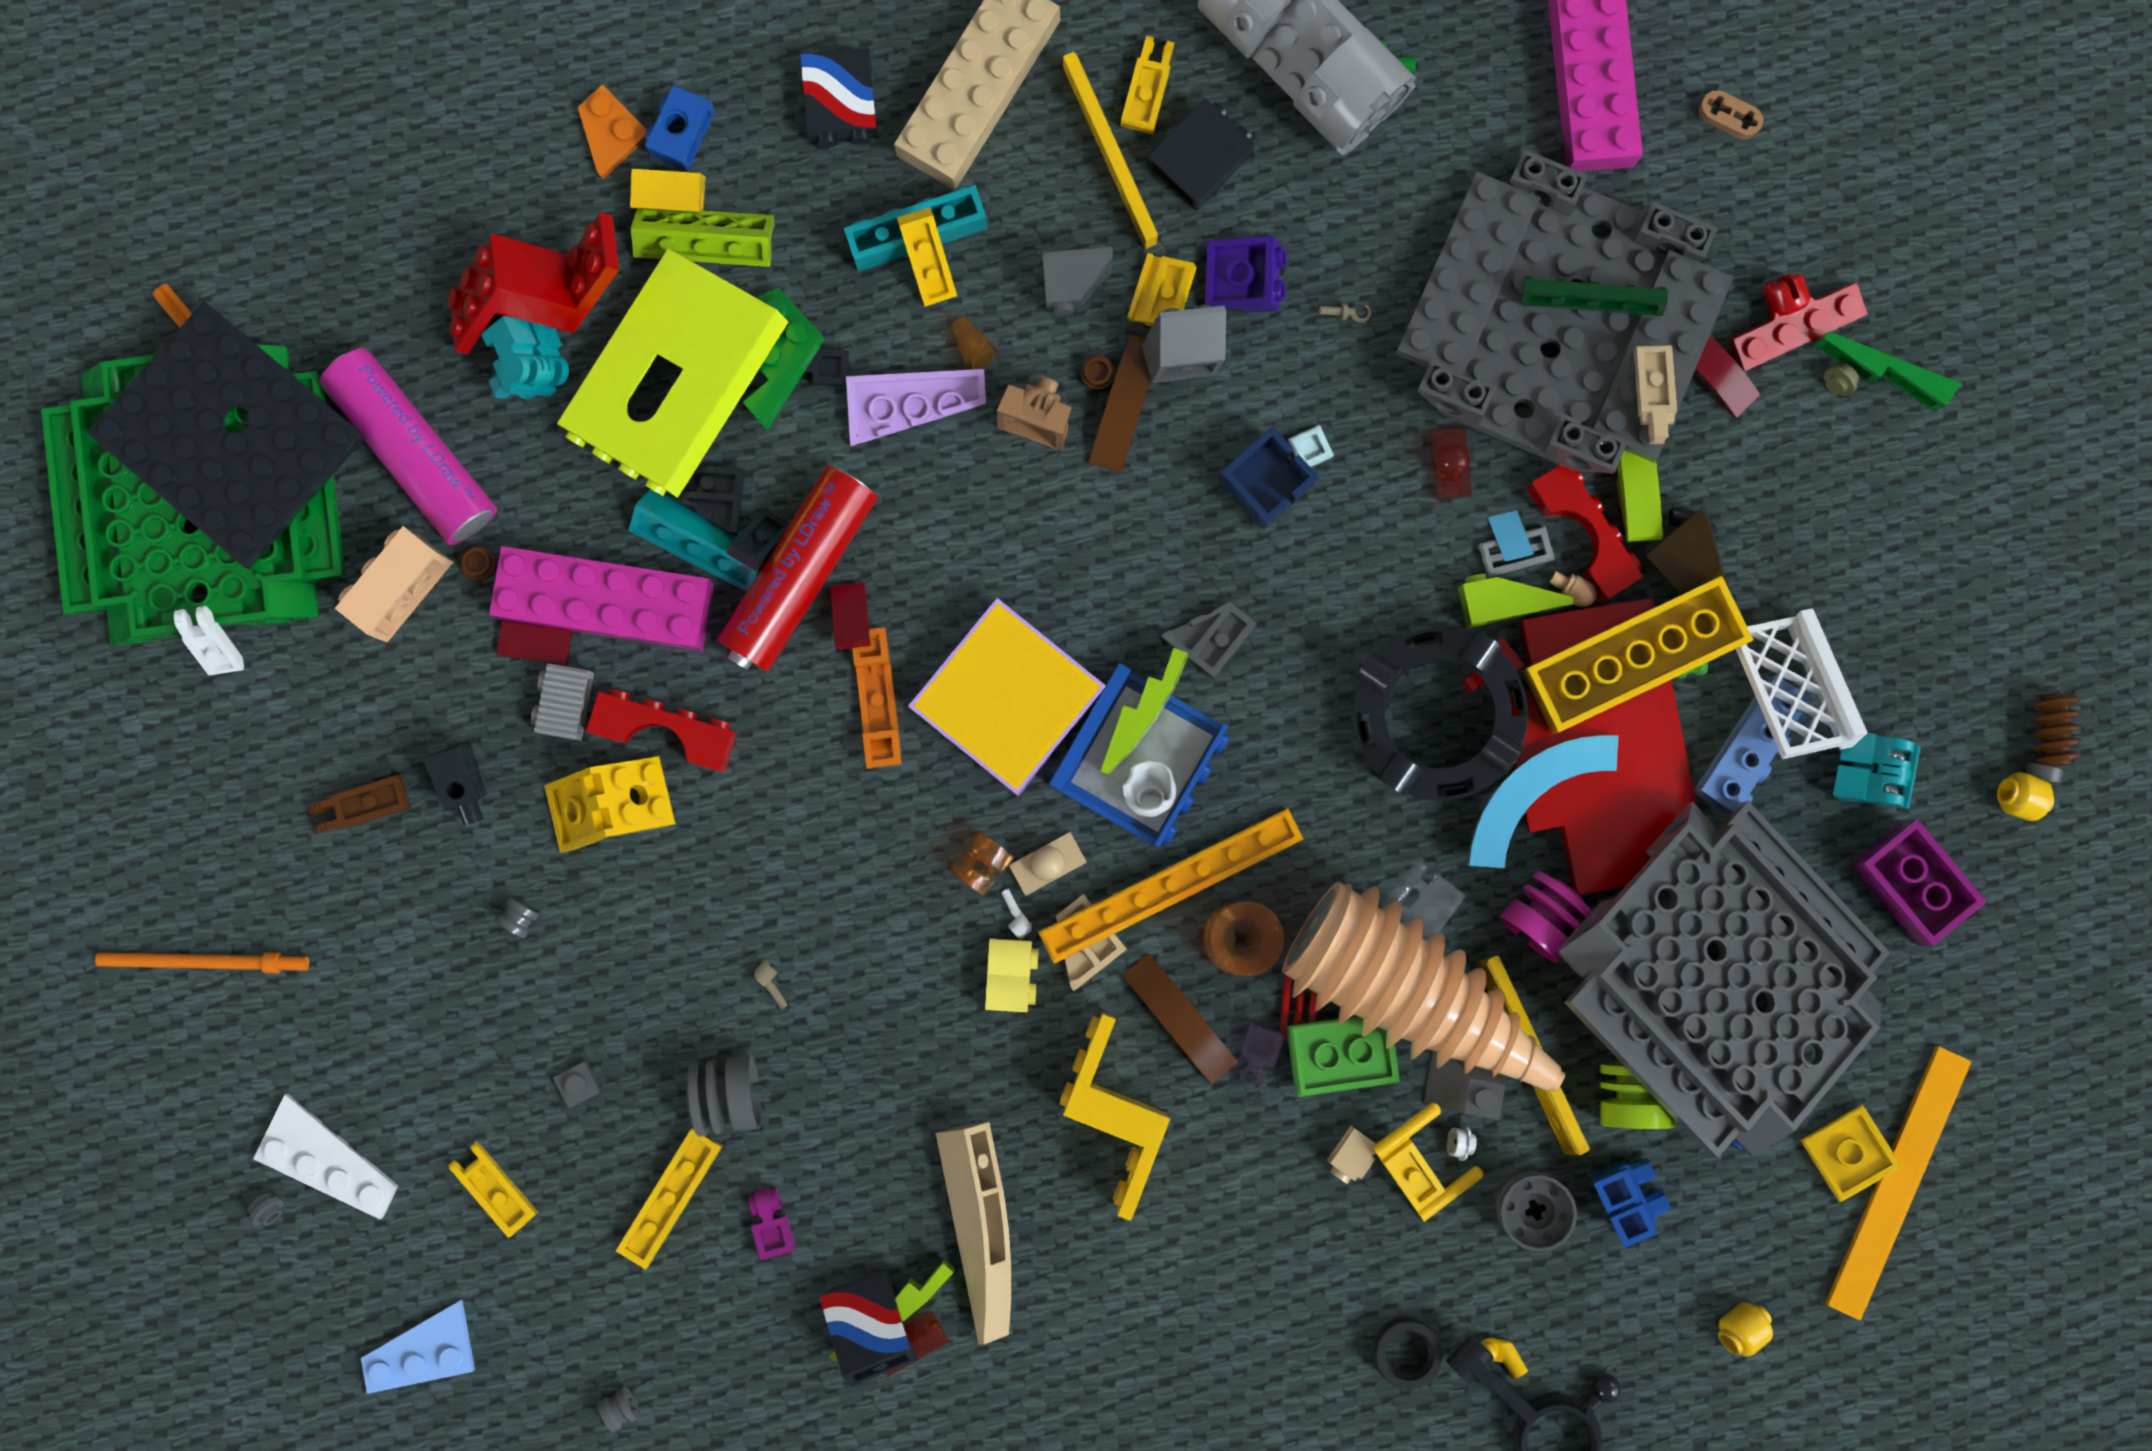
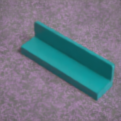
M650 489L635 505L628 531L744 591L748 590L764 565L763 563L755 571L726 554L729 544L736 536L729 534L674 502L671 494L667 491L664 496H661Z

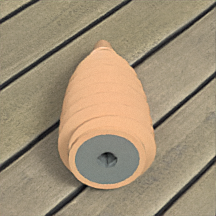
M1336 882L1323 895L1297 934L1282 967V973L1295 980L1292 998L1308 988L1317 993L1315 1011L1320 1010L1331 1001L1340 1006L1338 1024H1342L1352 1015H1356L1363 1019L1362 1037L1368 1035L1376 1027L1387 1031L1386 1049L1392 1047L1400 1039L1412 1042L1411 1060L1419 1056L1425 1049L1437 1052L1436 1067L1438 1069L1452 1058L1464 1061V1074L1469 1073L1476 1066L1492 1071L1493 1077L1499 1073L1545 1091L1549 1089L1556 1091L1565 1078V1073L1561 1071V1066L1536 1044L1534 1036L1527 1035L1520 1028V1016L1517 1012L1507 1014L1503 1010L1505 997L1502 989H1493L1487 993L1484 991L1486 972L1483 968H1476L1465 974V951L1460 949L1446 956L1444 955L1445 936L1443 933H1435L1424 940L1422 938L1423 919L1421 917H1414L1402 924L1400 922L1402 906L1398 901L1392 902L1383 909H1380L1378 907L1379 889L1375 886L1359 895L1352 890L1350 883L1344 885L1341 882Z

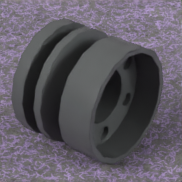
M752 1055L727 1058L725 1074L722 1075L715 1059L707 1061L706 1072L701 1061L689 1064L686 1099L688 1112L698 1137L709 1135L711 1125L715 1134H722L726 1117L730 1118L735 1132L755 1130L761 1127V1097H751L750 1083L759 1082L756 1063Z
M1537 1170L1517 1172L1506 1179L1498 1190L1495 1202L1497 1220L1504 1232L1522 1248L1536 1252L1554 1250L1564 1244L1573 1233L1577 1220L1575 1200L1569 1190L1548 1173ZM1534 1200L1537 1204H1542V1207L1538 1209V1216L1533 1217L1530 1213H1525V1210L1530 1208L1529 1201Z

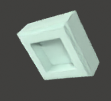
M1320 425L1288 439L1295 457L1299 454L1310 467L1334 457Z

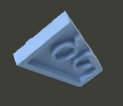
M458 1301L362 1357L361 1362L367 1394L473 1372L475 1367L463 1301Z

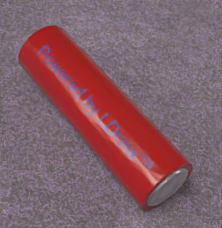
M826 465L717 637V642L731 650L727 657L728 659L748 670L751 664H754L766 672L770 671L876 503L877 495L867 486L844 471Z

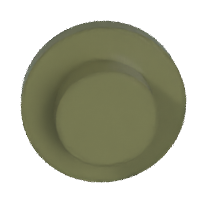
M1839 363L1827 369L1824 373V380L1828 390L1833 394L1850 396L1857 388L1859 376L1851 366Z

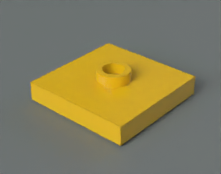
M1862 1104L1800 1139L1838 1202L1846 1200L1902 1168V1165Z

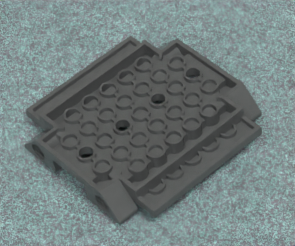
M1524 149L1510 180L1514 186L1476 172L1396 355L1427 368L1417 392L1445 417L1574 471L1614 474L1624 450L1655 463L1664 444L1649 443L1648 425H1641L1640 417L1638 416L1634 349L1636 346L1672 345L1678 412L1734 278L1732 275L1697 262L1705 259L1717 227L1655 202H1652L1647 213L1584 188L1583 186L1588 177L1587 174ZM1596 225L1604 226L1609 232V237L1605 239L1595 237L1592 233V227ZM1525 276H1532V279L1556 281V278L1563 279L1565 282L1590 284L1591 281H1596L1599 284L1615 286L1634 284V287L1658 289L1659 287H1666V290H1668V301L1663 316L1521 305ZM1545 343L1553 344L1558 350V356L1554 358L1545 357L1541 353L1540 346ZM1519 403L1527 404L1532 409V416L1526 419L1518 417L1514 411V406ZM1668 424V433L1672 424Z
M1749 801L1741 802L1717 830L1716 826L1693 802H1690L1645 851L1651 857L1650 860L1617 897L1612 900L1601 901L1556 951L1580 977L1589 974L1564 1003L1710 1157L1719 1158L1733 1140L1749 1156H1755L1793 1133L1880 1029L1881 1003L1868 988L1877 979L1874 972L1888 957L1890 952ZM1662 889L1666 890L1671 897V903L1667 909L1661 907L1658 902V895ZM1711 941L1715 942L1719 948V956L1715 961L1710 959L1707 954V946ZM1760 992L1767 998V1008L1764 1012L1759 1011L1756 1007V997ZM1808 1044H1811L1815 1049V1059L1812 1063H1808L1804 1057V1049Z

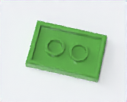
M1358 1016L1350 1017L1342 1024H1338V1019L1286 1026L1295 1096L1302 1097L1400 1082L1395 1044L1386 1049L1387 1031L1376 1027L1368 1035L1362 1037L1363 1019Z

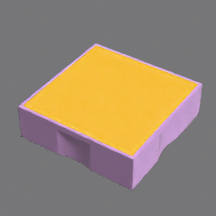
M997 598L908 707L946 739L953 742L1005 787L1019 796L1048 761L1051 753L1068 732L1079 723L1101 696L1106 685Z

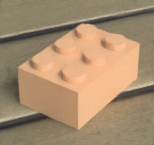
M404 526L400 530L393 531L384 542L385 548L377 558H371L361 570L363 575L354 585L351 584L342 591L338 599L340 602L335 607L338 612L364 633L384 642H388L453 564V561L423 537Z

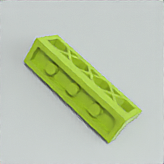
M639 208L631 225L633 257L661 259L669 248L692 262L770 267L774 215L701 210L698 213ZM645 219H655V220H658V221H656V222H649V221H644V220H645ZM682 222H693L691 224H680ZM717 224H726V226H724V227H719V226H715V225H717ZM752 226H754V227H764L763 230H762V229H749V228L752 227Z

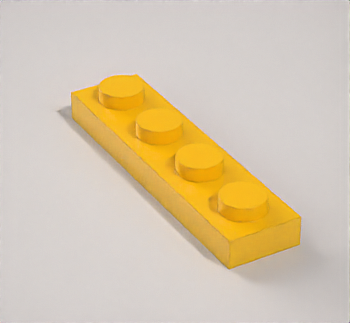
M694 1127L691 1128L619 1244L616 1252L645 1270L649 1267L722 1149V1144L709 1136L698 1137Z

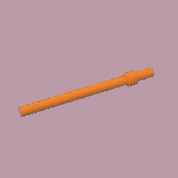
M98 952L95 957L96 966L249 969L262 970L263 973L279 974L281 970L307 971L309 968L308 957L282 956L278 952H265L263 956Z

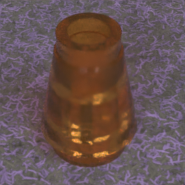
M961 317L952 323L950 329L953 332L966 365H970L972 369H980L994 359V344L967 317Z

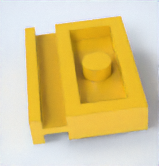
M1147 253L1127 316L1128 319L1152 326L1158 313L1170 308L1184 310L1197 269L1195 264L1164 256L1157 257Z

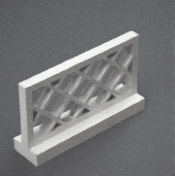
M1813 608L1802 610L1795 617L1747 627L1752 637L1765 644L1760 654L1748 648L1747 644L1736 648V651L1782 759L1839 747L1840 750L1851 748L1867 734V730ZM1788 628L1793 640L1791 647L1774 638L1776 631ZM1769 646L1787 655L1782 666L1765 657ZM1792 658L1803 664L1806 670L1804 678L1787 669ZM1760 665L1778 674L1773 685L1761 679L1758 673ZM1783 677L1800 686L1795 697L1778 688ZM1805 689L1817 696L1820 703L1818 709L1800 700ZM1774 696L1791 705L1786 716L1774 710L1771 703ZM1796 708L1813 717L1809 729L1792 720ZM1818 721L1830 726L1834 735L1833 738L1827 739L1814 732ZM1787 727L1804 736L1801 745L1789 746L1785 736Z

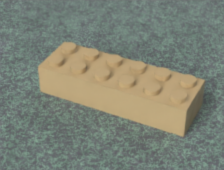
M984 0L896 140L894 146L897 157L949 188L956 189L1059 24L1060 6L1050 0Z

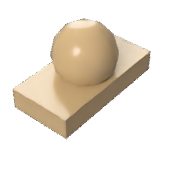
M1071 832L1009 866L1025 896L1087 862Z

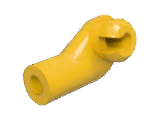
M1491 1337L1480 1342L1494 1356L1492 1361L1504 1363L1512 1379H1517L1528 1372L1524 1362L1510 1341Z

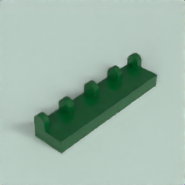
M1525 276L1521 305L1663 316L1668 301V290H1666V287H1659L1658 289L1634 287V284L1615 286L1599 284L1596 281H1591L1590 284L1565 282L1563 279L1556 278V281L1532 279V276Z

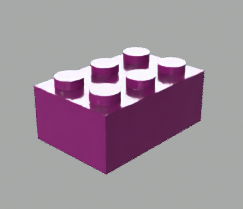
M1918 819L1902 820L1850 863V866L1917 946H1934L1987 902Z

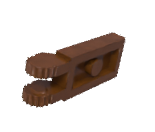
M402 775L392 776L331 795L329 799L307 806L309 814H320L331 808H334L337 819L325 821L313 827L315 835L337 829H347L412 809Z

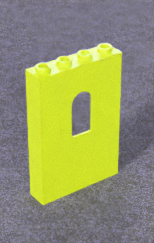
M668 248L557 424L568 431L565 437L581 448L586 443L594 447L591 453L604 462L610 464L612 459L621 463L618 469L629 477L637 480L638 476L641 475L648 480L645 486L657 494L664 496L667 491L678 498L785 329L788 321L777 309ZM660 355L682 368L681 374L655 415L644 422L633 421L627 412L628 401L656 356Z

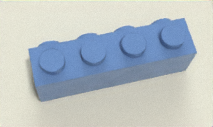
M1777 675L1768 677L1765 681L1773 685ZM1783 678L1778 686L1779 689L1794 697L1799 690ZM1803 693L1800 700L1809 704L1812 698ZM1756 696L1694 789L1696 795L1726 815H1731L1741 802L1749 801L1751 803L1753 796L1750 794L1757 783L1761 784L1768 777L1772 769L1769 764L1775 754L1780 755ZM1775 696L1771 701L1775 711L1785 716L1787 715L1791 707L1790 704ZM1796 708L1792 720L1801 724L1808 714ZM1787 727L1785 736L1788 743H1790L1791 738L1788 735L1791 729Z

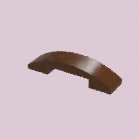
M1132 334L1129 336L1102 416L1089 464L1122 473L1151 382L1142 350L1145 338Z
M1150 953L1122 975L1211 1085L1238 1063Z

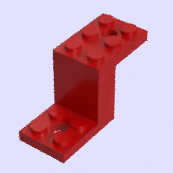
M599 212L592 224H588L585 227L583 237L576 246L570 249L569 255L491 233L485 244L478 247L471 266L464 269L460 283L456 289H451L448 296L447 305L452 312L449 332L454 338V351L468 354L495 313L574 333L619 271L613 216Z

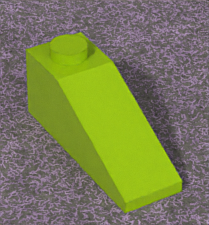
M1486 574L1465 578L1466 583L1458 588L1466 628L1564 609L1574 604L1573 597L1499 577L1487 579Z

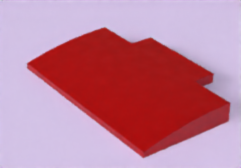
M1642 599L1522 620L1518 625L1527 668L1656 607L1655 599ZM1672 681L1664 682L1554 734L1551 733L1531 690H1525L1528 705L1527 730L1522 745L1524 749L1514 763V770L1534 755L1566 741L1599 735L1618 736L1616 771L1583 773L1563 780L1548 789L1524 813L1527 833L1555 827L1560 828L1571 888L1578 895L1626 886L1650 860L1651 857L1645 851L1688 803L1693 802L1697 806ZM1509 693L1512 717L1520 716V709H1515L1512 693Z

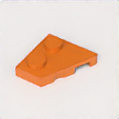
M602 84L578 106V110L597 173L604 179L644 142L647 130Z

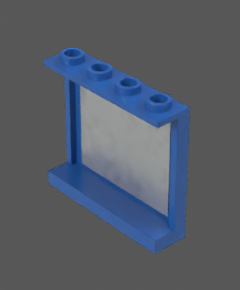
M1119 663L1049 786L1159 848L1162 842L1169 845L1178 829L1173 824L1179 812L1186 815L1192 805L1195 796L1190 793L1196 782L1203 785L1213 766L1207 763L1212 754L1216 752L1220 755L1230 738V736L1225 734L1228 725L1225 723L1223 725L1171 695L1158 719L1135 750L1110 775L1100 772L1123 706L1125 705L1137 710L1147 683L1144 679L1133 674L1131 669ZM1145 760L1161 761L1169 767L1177 789L1172 806L1156 817L1137 815L1128 808L1123 795V784L1127 782L1130 776L1131 767Z

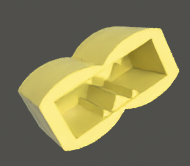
M990 938L985 1010L1028 1012V1005H1035L1037 984L1030 983L1031 969H1038L1039 949L1032 948L1031 940Z

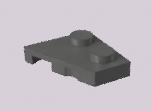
M1229 602L1214 609L1211 613L1201 615L1179 628L1165 632L1161 637L1173 648L1187 652L1189 654L1188 660L1215 679L1254 630L1257 623Z

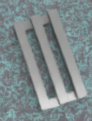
M1546 526L1526 531L1528 539L1537 536L1541 538L1542 542L1531 545L1533 552L1542 549L1545 552V555L1493 568V562L1504 560L1502 553L1491 556L1488 549L1499 547L1497 540L1479 544L1478 548L1479 552H1481V559L1487 578L1555 560Z

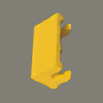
M632 169L630 207L700 213L704 206L706 176L701 173Z

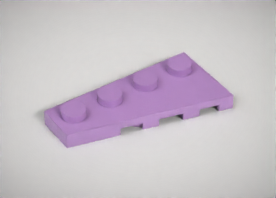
M984 369L846 376L850 446L986 405Z

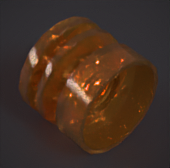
M1249 901L1226 904L1214 911L1205 923L1202 934L1204 953L1211 964L1223 973L1245 977L1262 974L1273 967L1282 954L1285 941L1282 924L1275 913L1262 904ZM1235 931L1237 933H1247V936L1244 938L1247 943L1246 946H1235L1233 944L1236 941Z

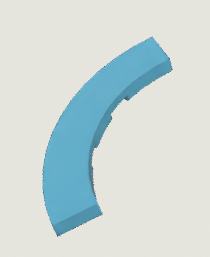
M1599 735L1566 741L1543 750L1513 770L1491 795L1479 821H1477L1469 847L1467 866L1505 868L1506 853L1510 839L1519 820L1529 806L1540 795L1563 780L1583 773L1616 771L1618 736Z

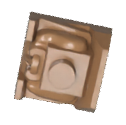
M1039 377L1036 387L1028 384L1025 390L1008 385L997 409V428L1062 451L1068 433V418L1071 407L1060 403V395L1055 394L1058 383L1050 378Z

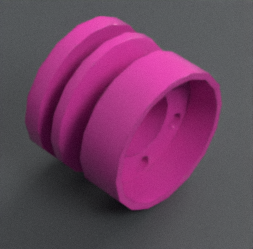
M1536 871L1531 880L1541 891L1528 884H1525L1522 888L1531 904L1527 905L1513 899L1499 916V919L1516 936L1522 930L1532 938L1527 945L1549 961L1559 964L1563 958L1556 951L1568 939L1563 933L1566 929L1573 933L1580 925L1575 918L1583 922L1592 910L1565 883L1541 871Z

